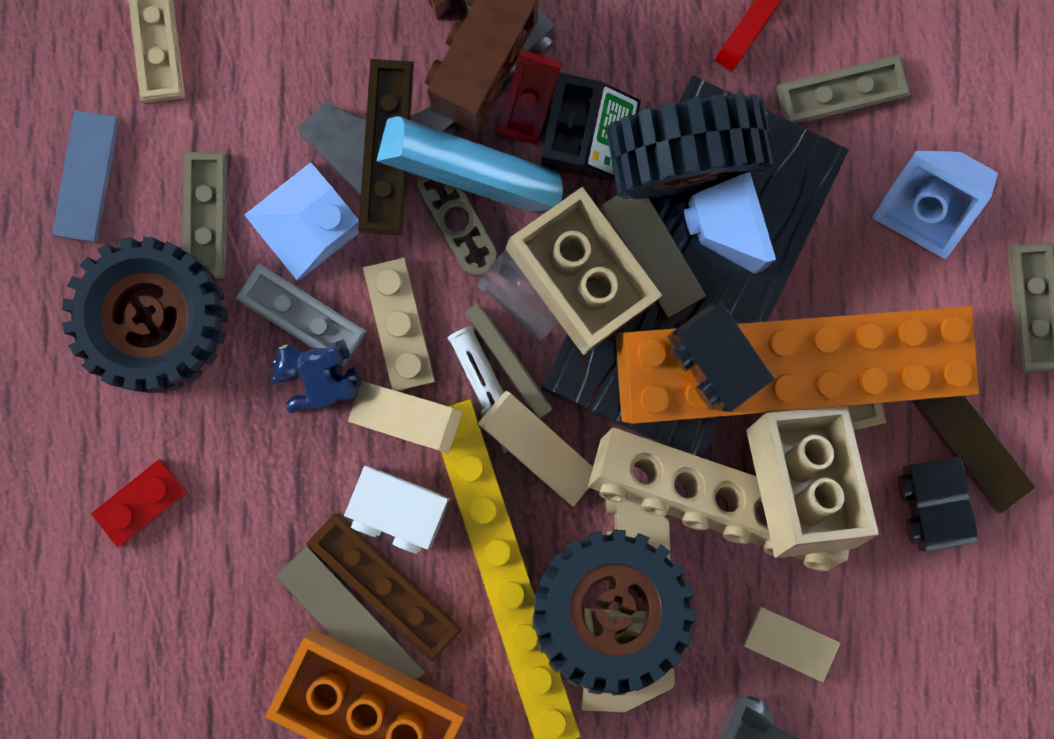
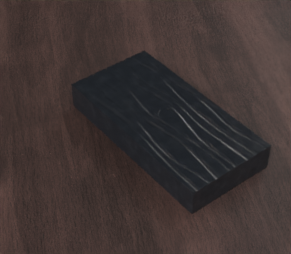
M692 75L679 103L687 102V99L700 97V99H707L712 95L721 94L728 97L733 94ZM765 110L775 167L770 172H764L761 176L752 177L776 260L763 272L756 274L701 245L698 234H690L685 220L684 209L690 208L689 200L692 195L699 192L693 193L692 191L677 196L665 195L660 198L650 199L706 297L669 319H666L656 302L652 307L616 333L677 329L709 305L719 303L724 304L737 324L768 322L849 149ZM615 333L585 355L581 353L567 334L542 385V390L635 435L703 458L722 416L635 424L622 422Z

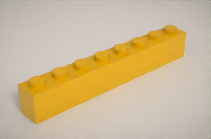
M469 399L450 405L449 407L463 412L449 454L441 453L534 739L579 738L580 732L561 673L559 671L556 673L549 666V659L544 652L541 653L537 644L538 637L536 630H533L532 620L535 594L480 426L478 425L472 401Z

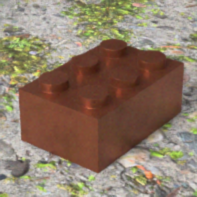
M467 0L466 5L471 7L464 22L457 20L452 26L446 39V45L450 46L443 61L436 59L433 62L425 78V84L429 85L427 94L433 111L478 134L513 69L520 51L523 50L538 22L539 0Z

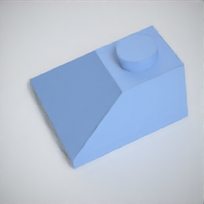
M915 151L873 213L872 219L946 260L991 199L998 172L962 152Z
M311 162L245 214V217L297 281H300L359 234L358 218Z
M750 172L692 195L688 202L690 208L684 209V215L690 234H698L701 245L754 274L763 272L776 260Z

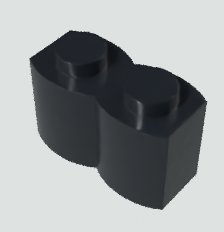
M961 456L903 466V475L898 476V487L902 500L909 501L912 518L906 519V528L911 544L917 543L919 551H931L977 543L976 523L969 500L967 477Z

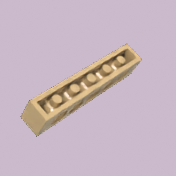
M614 427L601 438L588 488L600 491L599 495L602 498L612 502L621 503L625 502V500L641 505V510L650 515L666 516L668 514L683 519L682 524L696 530H707L709 528L723 533V538L730 542L738 544L751 542L763 546L765 553L774 556L768 526L759 521L756 513L757 509L764 512L756 476ZM633 467L640 468L646 473L648 484H642L634 477ZM675 481L685 485L688 490V498H684L676 492ZM716 495L726 500L728 512L718 507ZM850 549L792 557L804 560V565L810 569L828 571L847 561Z

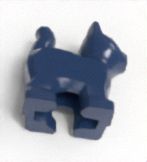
M344 339L332 343L329 348H314L305 352L299 351L290 345L280 346L277 348L276 357L272 362L274 375L269 380L271 384L294 381L301 377L306 395H297L287 401L286 409L290 413H295L299 409H323L331 406L338 400L344 401L354 398L359 393L358 389L362 384L355 366L348 369L345 375L340 374L337 366L343 364V360L350 357V352Z

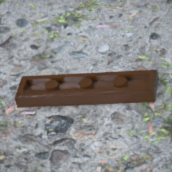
M335 512L306 544L433 662L462 631V628L361 533L351 528L352 525L338 512Z

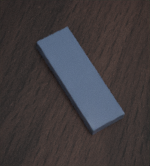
M74 110L52 236L98 243L119 126V119L117 117Z

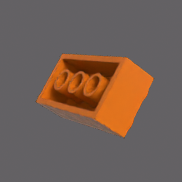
M312 628L303 638L265 717L308 739H454L465 717L468 705Z

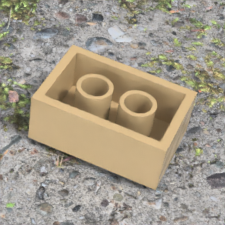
M583 187L511 236L506 246L507 252L583 355L648 310L662 297L657 287Z
M848 405L765 413L746 430L775 558L855 549L879 535Z

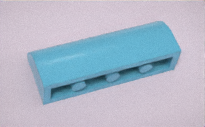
M399 116L387 119L377 162L529 212L550 210L562 200V179L556 170Z

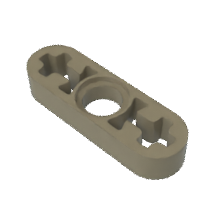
M418 175L417 187L420 195L462 270L473 277H483L489 274L496 265V249L464 191L443 183L444 190L449 199L455 193L458 194L459 199L449 200L439 210H436L434 204L442 203L440 196L434 188L427 191L425 187L430 183L429 179ZM455 208L462 209L469 215L468 226L458 232L448 229L444 222L446 214ZM474 230H478L480 236L472 237L479 251L487 249L489 252L484 257L486 265L480 268L476 263L468 265L466 262L470 257V251L465 241L460 247H457L454 241L466 239Z

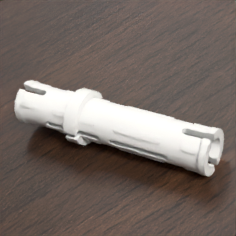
M468 326L447 338L451 342L466 376L484 409L480 412L482 417H484L494 405L490 393L496 402L504 392L474 334L473 327ZM470 354H472L486 385L484 384ZM502 446L504 453L509 452Z

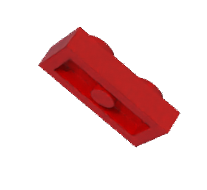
M520 51L497 133L538 146L563 62L529 51Z
M158 459L90 514L115 546L121 547L188 494V491L162 459Z

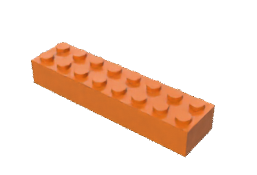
M973 306L737 324L775 380L732 412L718 411L716 407L710 409L698 395L695 387L699 385V382L690 369L685 372L675 362L669 351L673 345L667 336L676 329L615 333L622 422L635 424L979 394Z

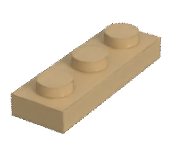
M405 258L363 267L392 390L400 392L435 383Z

